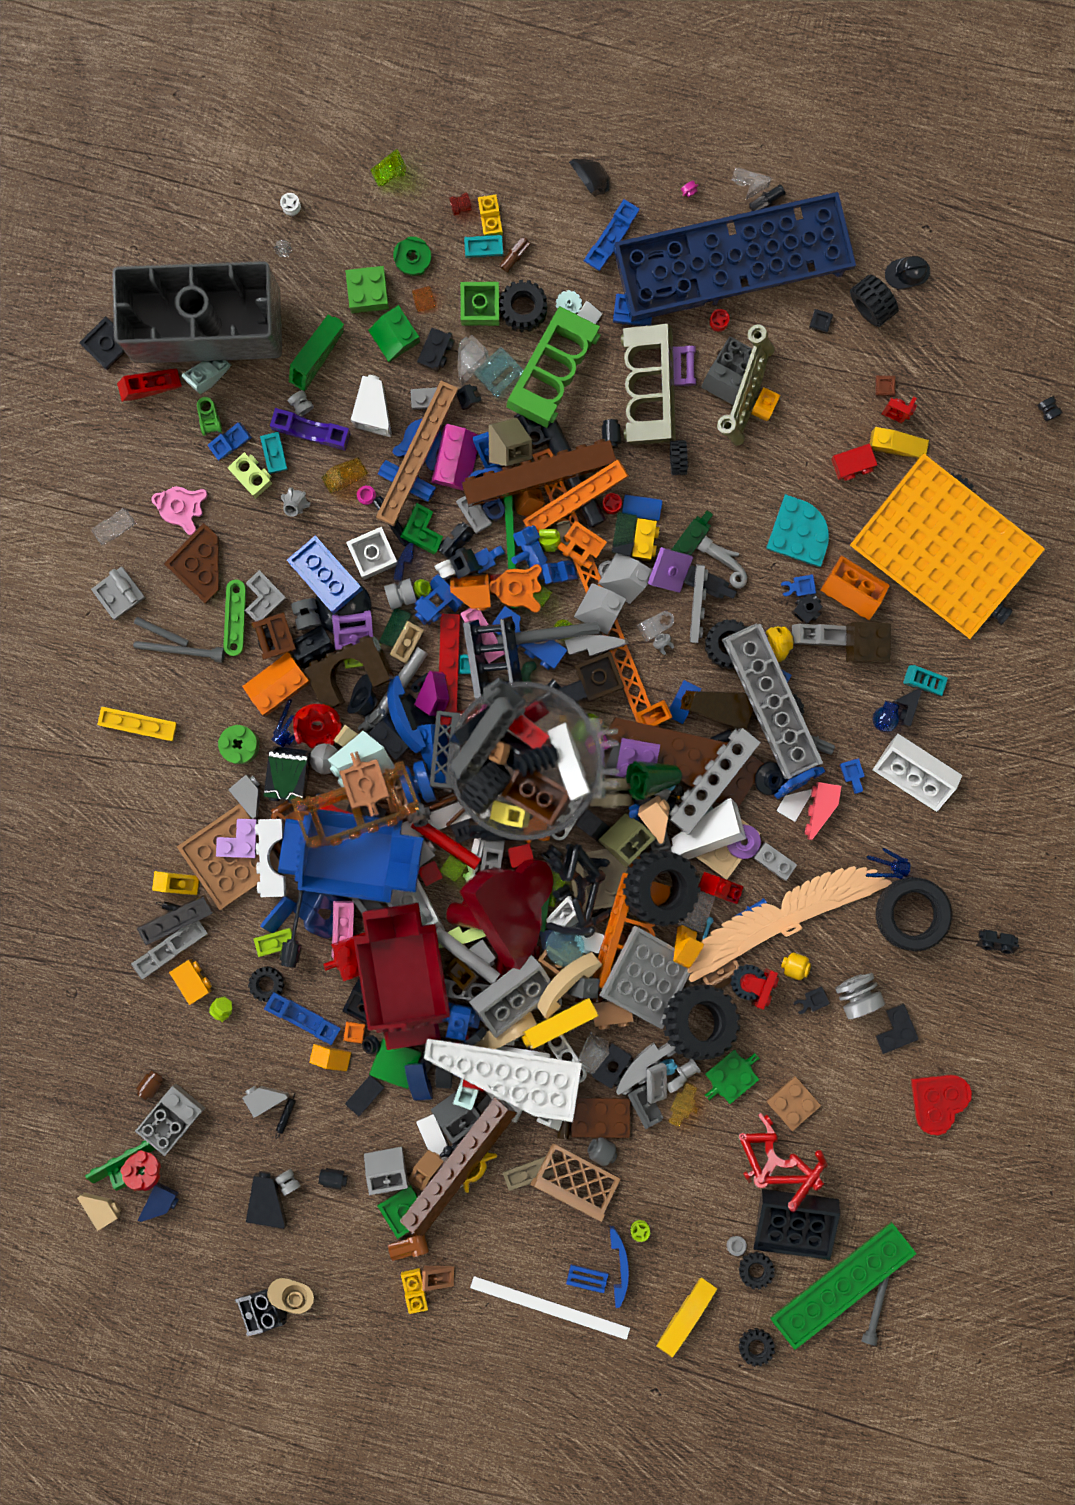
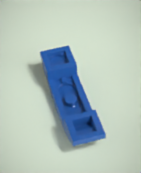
M624 199L596 244L593 245L585 257L584 262L600 271L614 253V243L623 239L640 209Z
M396 676L388 685L387 699L390 716L405 744L415 753H419L426 746L420 730L412 731L400 700L405 691L399 676Z
M275 992L272 993L264 1007V1010L291 1022L332 1045L341 1029L315 1012Z
M610 1226L611 1248L619 1249L621 1284H614L615 1307L620 1308L627 1291L629 1268L623 1241L616 1228Z

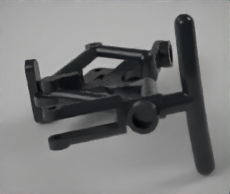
M568 843L566 845L564 863L562 864L558 856H552L551 860L553 863L550 865V868L560 875L562 881L570 882L574 880L577 883L578 896L572 899V904L578 923L573 927H565L549 922L547 923V929L566 935L589 938L595 933V928L592 926L610 918L612 909L601 908L600 911L592 914L599 885L606 879V875L598 868L608 867L610 862L603 858H590L582 849L581 844L574 846ZM577 862L587 872L588 876L582 878L575 871ZM591 885L585 913H583L582 907L585 904L586 887Z

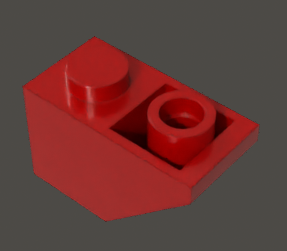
M706 872L703 873L699 887H701L700 891L734 904H738L744 887Z

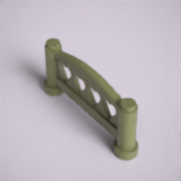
M759 324L752 326L748 331V339L754 346L731 414L722 416L717 423V428L721 434L727 436L734 445H741L745 440L743 431L755 405L768 357L773 355L775 351L774 345L768 338L767 330Z

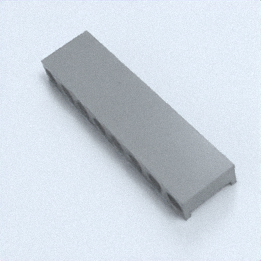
M756 623L723 638L722 641L784 779H790L818 764H822V759L762 625Z

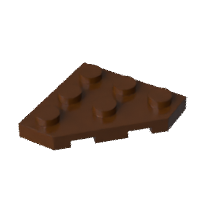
M203 523L164 565L205 604L219 591V537Z

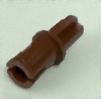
M522 237L512 250H508L509 253L498 264L499 267L508 273L517 260H521L520 257L530 246V242Z

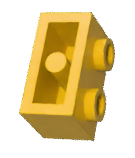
M637 519L631 558L650 562L651 557H655L657 546L653 545L654 538H658L660 528L656 526L657 521Z

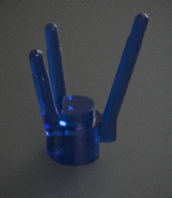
M292 699L288 700L278 725L273 732L274 735L271 738L272 741L281 747H284L286 743L290 745L295 739V735L293 734L289 737L291 733L287 731L294 715L290 716L283 728L281 727Z
M883 848L882 851L897 860L890 862L869 855L866 857L869 860L891 866V871L894 872L866 873V877L902 879L903 876L906 877L910 872L911 864L908 862V859L886 848Z

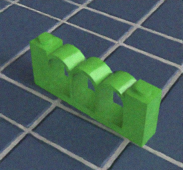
M559 306L513 389L506 408L546 428L550 422L554 423L558 416L556 409L561 403L564 387L570 385L573 381L576 365L582 363L585 359L587 349L590 350L592 344H597L601 336L598 334L600 326ZM555 333L577 343L581 347L582 352L577 355H570L549 344ZM543 355H546L567 366L570 374L565 377H557L537 366ZM531 377H534L555 388L558 396L554 399H545L525 388Z

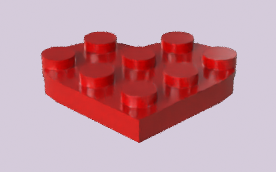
M950 1074L911 1079L917 1125L922 1131L930 1135L946 1133L951 1128L952 1123H954L955 1114L964 1111L963 1109L971 1102L972 1091L970 1085L962 1077Z

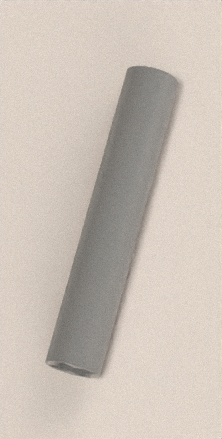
M416 647L398 674L404 689L428 655L419 647ZM388 691L376 707V709L378 707L384 709L385 716L389 713Z
M440 926L436 929L439 944L491 984L495 982L500 975L498 971Z

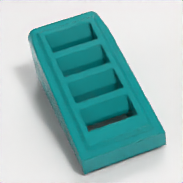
M916 665L908 666L903 683L942 696L948 678ZM922 674H923L924 677H923L922 683H920V679H921V676H922ZM929 677H932V678H931V681H930V685L927 686L928 681H929ZM938 679L939 683L937 689H934L936 680Z

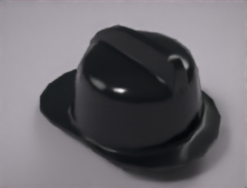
M909 256L892 261L885 270L887 283L896 289L921 285L928 280L930 275L928 263L919 256Z
M368 674L363 675L354 686L347 708L349 714L358 713L366 717L368 714H372L375 708L377 697L372 691L373 685Z

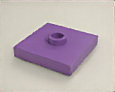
M661 547L648 584L680 593L693 557Z

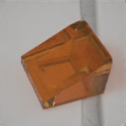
M430 286L412 291L417 312L436 308Z

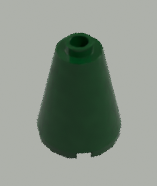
M634 761L628 765L626 771V782L630 783L631 789L628 790L636 800H643L679 784L682 779V772L676 765Z

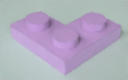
M237 819L236 838L217 837L216 857L256 858L257 835L255 833V824H257V819Z

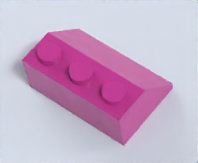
M446 424L443 427L431 483L463 490L462 482L473 473L477 455L473 437L478 434L466 428Z

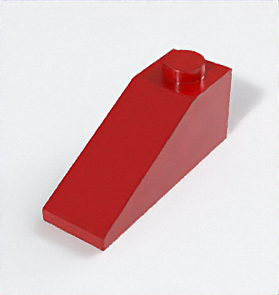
M177 368L123 376L117 383L122 402L141 399L182 387Z

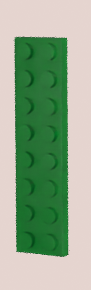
M890 1222L772 1315L770 1319L793 1349L796 1350L917 1253L895 1225Z

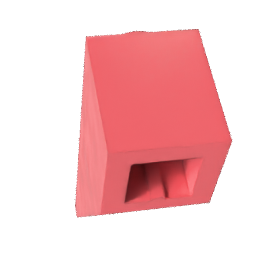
M817 782L816 786H812L811 797H814L813 805H809L808 816H811L810 824H806L805 835H808V840H812L837 808L841 786Z

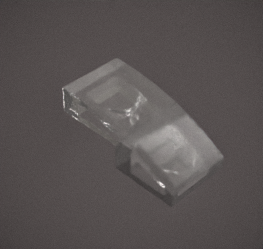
M122 508L109 519H104L91 531L103 546L130 529L136 522L128 510Z

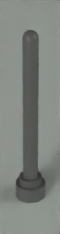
M140 641L133 643V647L136 649L210 657L211 660L223 663L225 658L223 647L207 650Z
M889 1276L879 1284L869 1328L863 1333L861 1340L874 1346L877 1345L878 1341L876 1329Z

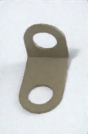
M570 521L557 523L561 542L565 545L570 543V541H563V536L571 528Z

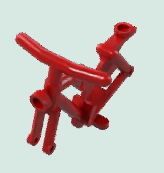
M760 1113L758 1117L766 1126L767 1133H741L739 1135L741 1144L753 1169L750 1173L745 1171L743 1175L748 1183L752 1182L751 1178L755 1176L754 1184L758 1188H765L768 1184L803 1183L791 1202L788 1203L790 1211L795 1212L812 1187L817 1191L825 1185L820 1179V1173L823 1169L827 1168V1160L823 1152L817 1150L815 1156L818 1164L812 1170L795 1154H791L789 1160L779 1158L773 1150L774 1142L778 1141V1136L771 1127L773 1122L768 1115L763 1116ZM750 1143H765L766 1154L769 1160L762 1170ZM776 1166L781 1168H794L797 1166L805 1174L802 1176H770Z

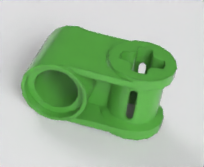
M208 397L200 398L197 402V410L202 435L205 436L207 433L215 431L222 432L215 403ZM205 403H211L209 411L202 410V406Z

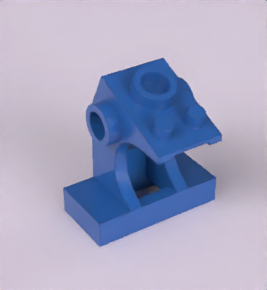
M439 574L430 582L433 591L426 597H420L415 603V610L417 612L415 616L424 625L426 623L430 625L431 622L435 623L442 616L440 612L445 607L449 606L456 612L464 603L451 593L450 585ZM436 595L444 601L438 607L430 601Z
M448 1002L450 1017L443 1018V1021L449 1022L446 1037L465 1041L468 1027L478 1028L480 1017L473 1007Z

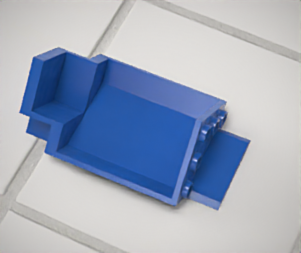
M310 808L309 814L304 816V821L286 819L278 873L295 875V881L298 882V890L390 903L393 890L416 892L424 838L401 835L402 821Z

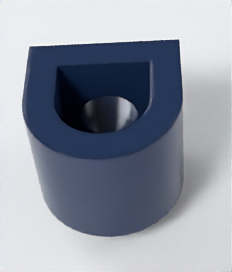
M500 499L482 505L483 510L491 521H499L505 515V508Z

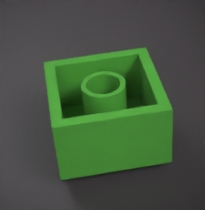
M384 266L345 270L351 313L389 309Z
M461 282L462 326L499 325V282Z

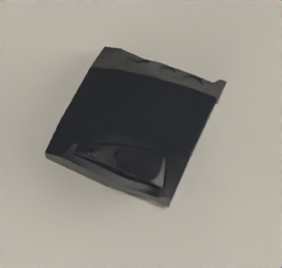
M572 159L569 162L593 196L604 195L610 190V177L599 162L588 159Z
M268 1289L235 1299L247 1329V1336L263 1333L287 1323V1311L278 1309L271 1304L267 1295Z

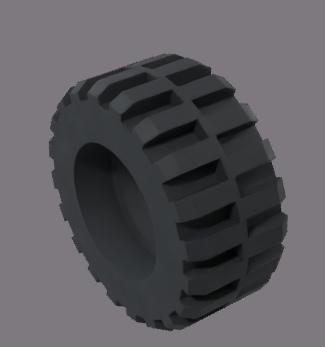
M651 850L649 853L641 854V859L636 858L632 862L633 867H628L626 871L628 876L623 881L626 884V887L623 888V895L627 896L625 903L627 906H630L629 910L632 914L637 915L638 919L654 925L669 926V924H678L679 920L684 921L688 917L686 914L693 912L694 903L697 904L699 900L697 894L700 893L701 887L698 886V882H700L699 876L695 875L697 872L696 868L690 865L691 862L687 858L677 853ZM667 870L672 878V892L664 903L656 906L651 898V884L660 872Z
M696 985L684 988L674 994L675 998H670L668 1001L670 1006L665 1008L663 1012L666 1015V1019H662V1025H666V1030L663 1032L665 1036H669L670 1040L667 1041L669 1045L676 1047L674 1049L675 1052L683 1054L688 1059L706 1060L724 1055V1051H729L732 1048L731 1043L736 1042L738 1038L735 1034L740 1031V1025H737V1020H740V1014H736L735 1010L738 1008L736 1003L732 1004L730 1002L732 998L729 994L724 995V990L715 988L713 985ZM697 1004L706 1006L714 1018L713 1032L705 1041L698 1040L691 1033L688 1024L690 1011Z

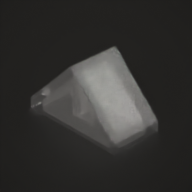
M592 1031L589 1033L578 1059V1063H582L581 1068L590 1074L595 1073L609 1054L608 1041Z

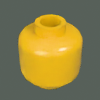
M791 953L788 957H784L781 968H784L785 976L800 981L804 977H808L811 963H809L808 957Z

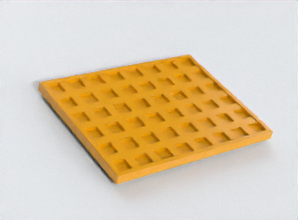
M924 453L850 543L852 548L969 639L972 638L1045 550L1044 547Z

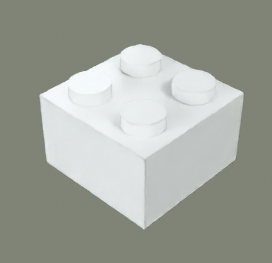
M382 527L346 542L363 580L398 565Z

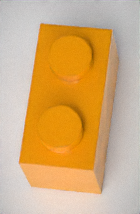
M192 959L169 972L189 1005L212 992L210 981L207 977L203 978L200 973L202 970L197 961L193 962Z

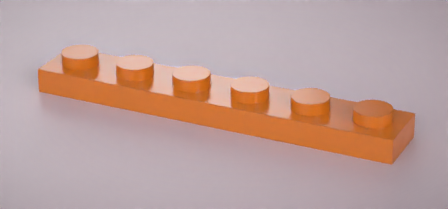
M616 460L531 514L523 522L526 527L535 525L539 534L540 529L549 528L623 481L629 475L621 461Z

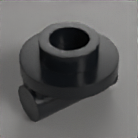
M564 884L553 892L554 897L557 898L555 899L556 902L561 901V903L567 896L573 894L568 884Z

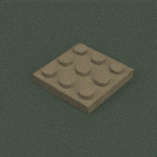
M607 849L586 852L590 858H603L610 862L608 867L598 868L606 875V879L599 885L593 910L613 907L622 873H626L628 866L625 868ZM577 862L575 871L582 878L588 876L587 872ZM572 880V887L575 898L578 896V886L577 883L574 880ZM591 885L586 887L585 904L582 907L583 912L586 909Z

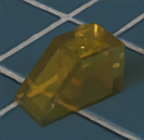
M358 457L333 466L321 479L331 494L348 487L366 476L368 472Z

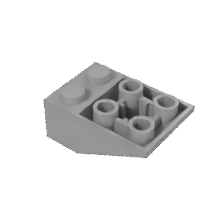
M175 1084L168 1090L135 1132L165 1156L205 1110V1107L179 1085Z

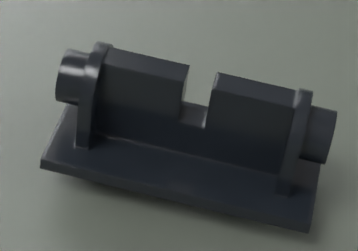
M464 522L458 523L450 533L454 536L453 540L447 536L439 545L438 551L448 560L456 555L455 551L468 543L475 534L471 527Z
M986 929L979 931L978 938L980 940L976 946L982 947L984 950H998L1004 954H1014L1019 948V945H1017L1018 937H1015V935L1000 933V939H998L996 931Z

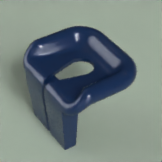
M303 891L299 917L304 920V927L308 932L325 939L331 938L333 932L334 901L348 900L339 895ZM297 903L293 909L294 913H296ZM319 909H330V918L323 919L318 914Z

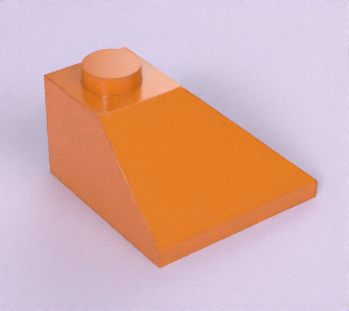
M488 574L468 576L458 579V577L450 578L451 593L471 609L476 608V610L481 611L491 607Z

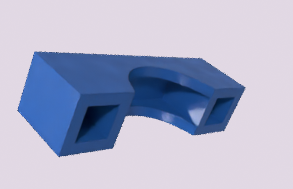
M504 606L492 625L500 624V619L512 616L515 623V633L521 632V617ZM495 632L497 635L502 634V632ZM554 640L542 644L528 643L517 645V648L520 646L525 649L524 653L531 659L535 657L541 661L540 665L547 670H550V668L555 670L568 651Z

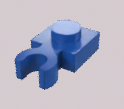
M813 574L794 577V583L788 581L781 583V586L789 587V592L782 594L784 597L790 596L793 592H796V597L816 594Z

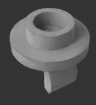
M659 634L655 637L653 646L663 655L666 654L664 651L666 645H669L672 649L674 648L673 643L670 642L671 637L669 634Z

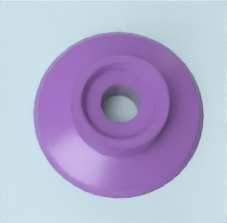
M742 824L748 843L744 846L741 844V841L727 845V848L733 856L740 859H748L759 851L761 838L754 827Z

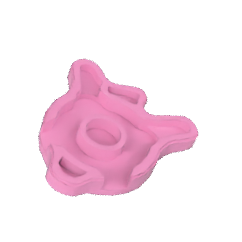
M172 487L167 491L155 493L152 496V503L157 507L161 517L166 522L179 525L188 535H192L196 531L192 518L194 516L200 517L203 514L201 503L207 499L208 493L204 489L188 491L182 487Z

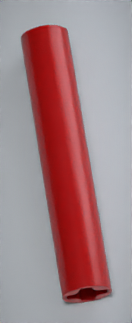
M412 823V829L475 870L480 864L482 858L431 824L427 823L425 826L416 827Z

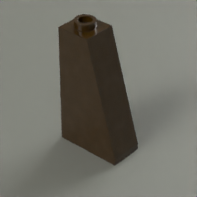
M686 690L681 699L682 704L680 707L682 710L737 730L741 728L747 730L753 711L746 692Z

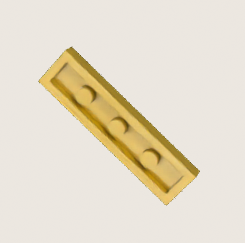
M102 706L97 724L98 726L168 741H174L177 727L176 722Z

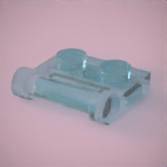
M500 347L473 373L492 395L498 398L501 395L500 392L518 375L521 376L524 370ZM511 366L513 371L495 387L492 382Z

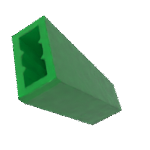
M329 314L325 317L290 364L289 382L304 392L306 391L343 334L344 324L340 319Z

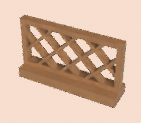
M552 1143L536 1178H533L530 1185L602 1222L605 1216L604 1212L617 1188L620 1178ZM555 1149L562 1153L563 1161L553 1162L552 1155ZM577 1160L580 1169L570 1172L568 1162ZM565 1163L567 1174L558 1177L555 1166ZM552 1167L555 1178L550 1180L542 1178L545 1169ZM592 1168L595 1170L597 1178L587 1181L585 1170ZM581 1172L584 1183L574 1185L572 1175ZM569 1176L572 1187L561 1188L559 1179ZM607 1177L614 1180L611 1188L604 1190L601 1180ZM598 1181L601 1191L591 1194L588 1184ZM585 1185L588 1196L580 1198L577 1195L576 1188ZM602 1194L604 1202L601 1208L594 1205L592 1197Z

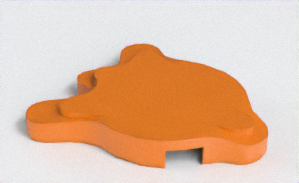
M535 564L526 570H506L500 577L489 583V590L491 593L496 594L500 601L507 606H523L533 613H538L541 606L533 595L542 590L538 582L542 568L540 565Z

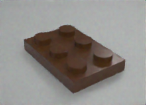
M576 1097L571 1137L629 1138L630 1098Z

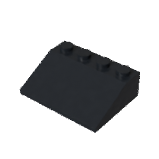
M762 1189L753 1250L830 1260L840 1217L839 1199L806 1195L797 1210L792 1212L788 1207V1203L791 1202L796 1193Z

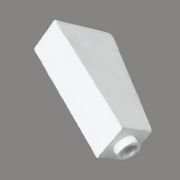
M731 798L727 799L704 815L690 834L681 831L672 838V852L691 859L746 839L737 804Z

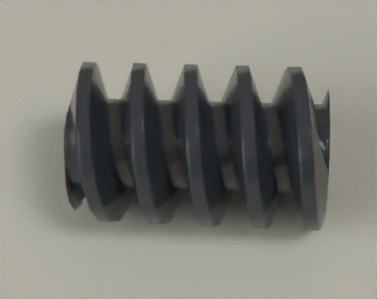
M553 743L542 745L540 748L535 747L533 750L529 749L526 752L522 751L519 755L514 754L515 766L523 777L527 776V770L530 775H533L534 768L540 773L541 766L547 771L549 768L548 764L554 769L558 761V752Z

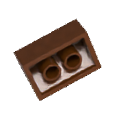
M516 770L501 794V797L550 826L562 816L572 801L566 788L538 773L536 770H534L533 775H530L527 770L526 777H523Z

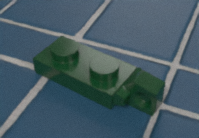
M707 510L702 518L697 516L693 519L671 550L691 556L711 527L708 522L713 514Z

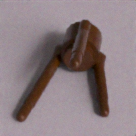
M464 788L438 798V801L441 802L429 807L432 810L457 799L460 805L465 804L446 823L447 827L470 808L460 799Z

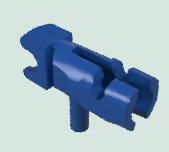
M535 525L526 527L522 531L513 534L517 546H521L523 550L522 553L512 557L513 564L523 560L527 561L529 568L535 564L540 566L546 564L548 559L538 541L540 536ZM543 572L539 575L538 580L544 579Z

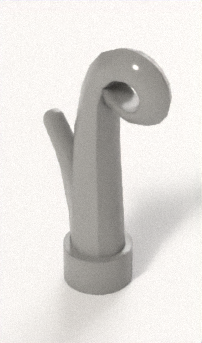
M705 536L697 549L709 554L732 569L734 573L730 577L731 585L735 588H743L747 583V574L743 567L731 557H737L739 553L726 550L714 544L710 538ZM737 576H740V579H741L740 582H737V581H736L735 578H736Z

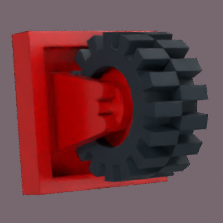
M745 964L734 970L730 983L733 992L737 996L746 1000L753 999L752 1004L764 1010L765 1006L768 1007L771 1002L772 996L770 993L772 988H776L779 978L777 977L778 973L766 968L763 972L754 965Z

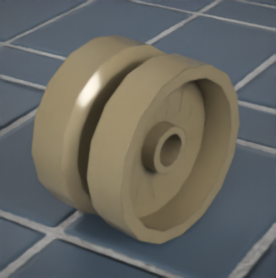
M626 778L590 779V789L592 791H602V794L590 796V806L602 808L632 806V796L630 794H620V791H629L628 789H631L630 783L626 782Z

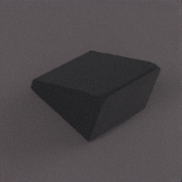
M634 539L613 544L612 552L630 556Z

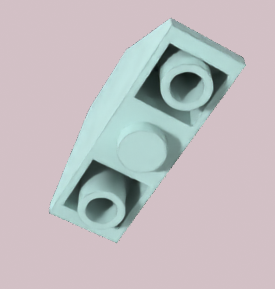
M226 360L203 361L184 372L182 377L199 394H202L212 388L231 365Z

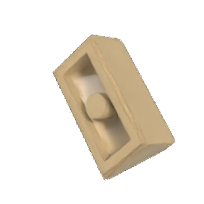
M407 621L390 655L403 663H407L424 630Z

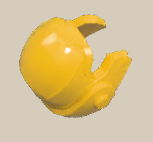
M777 626L768 629L766 634L779 663L785 660L790 650L793 649L794 641L787 627Z

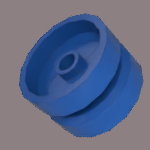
M423 760L413 764L415 776L412 775L408 766L397 769L409 806L421 803L419 793L422 794L426 803L436 800L434 787H429L430 773L427 771Z

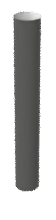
M136 617L134 624L179 645L187 647L189 640L139 617Z

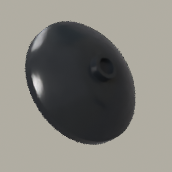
M359 582L357 583L363 590L335 614L343 616L364 613V611L368 610L371 611L370 596ZM316 595L317 610L315 612L320 616L321 625L327 631L333 633L332 615L335 614ZM365 621L341 623L340 628L365 625Z

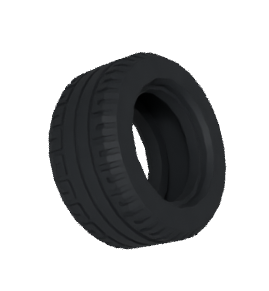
M917 877L903 878L886 887L879 896L880 898H878L875 912L876 923L883 937L898 948L908 951L930 949L936 944L938 945L945 938L948 930H950L953 916L952 906L946 893L934 882ZM909 893L924 895L930 901L933 908V920L930 927L925 932L916 936L904 934L897 927L894 920V908L897 902Z

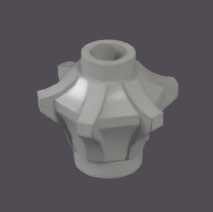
M291 487L288 489L287 494L281 495V499L284 502L283 510L286 515L294 517L297 514H302L304 508L310 507V502L306 500V493L304 491L294 490Z

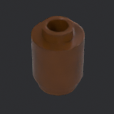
M153 1070L146 1073L136 1087L138 1090L137 1095L144 1100L152 1099L161 1087L164 1078Z

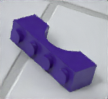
M275 408L270 424L273 431L346 451L351 434L349 428L332 423L315 422Z

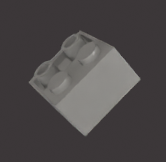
M402 1146L364 1153L369 1195L408 1188L409 1181Z

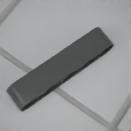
M500 697L493 702L452 762L451 769L460 783H468L475 777L514 721L517 712L506 697Z

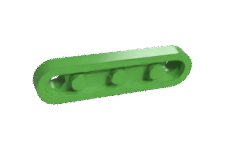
M232 580L226 587L224 650L230 656H238L244 649L246 586L240 580ZM235 587H240L239 593H234ZM234 643L237 644L236 650L231 649V645Z

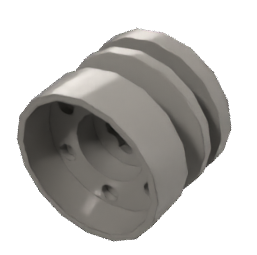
M873 973L854 976L835 988L837 993L846 992L839 997L841 1001L848 999L850 1001L843 1007L848 1019L866 1015L886 1004L881 992L871 993L870 991L877 986V982L868 983L874 979Z

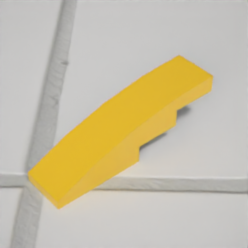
M699 1278L690 1295L686 1297L679 1311L673 1316L656 1347L673 1357L702 1315L717 1288L703 1278Z

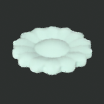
M563 291L562 294L558 295V299H556V308L561 306L576 314L582 307V300L575 291Z

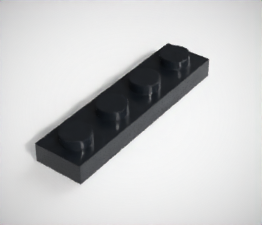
M203 895L139 926L137 930L145 945H148L212 914L214 910L206 895Z

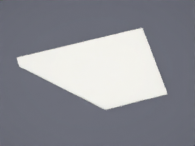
M812 790L786 795L776 811L795 822L811 796Z

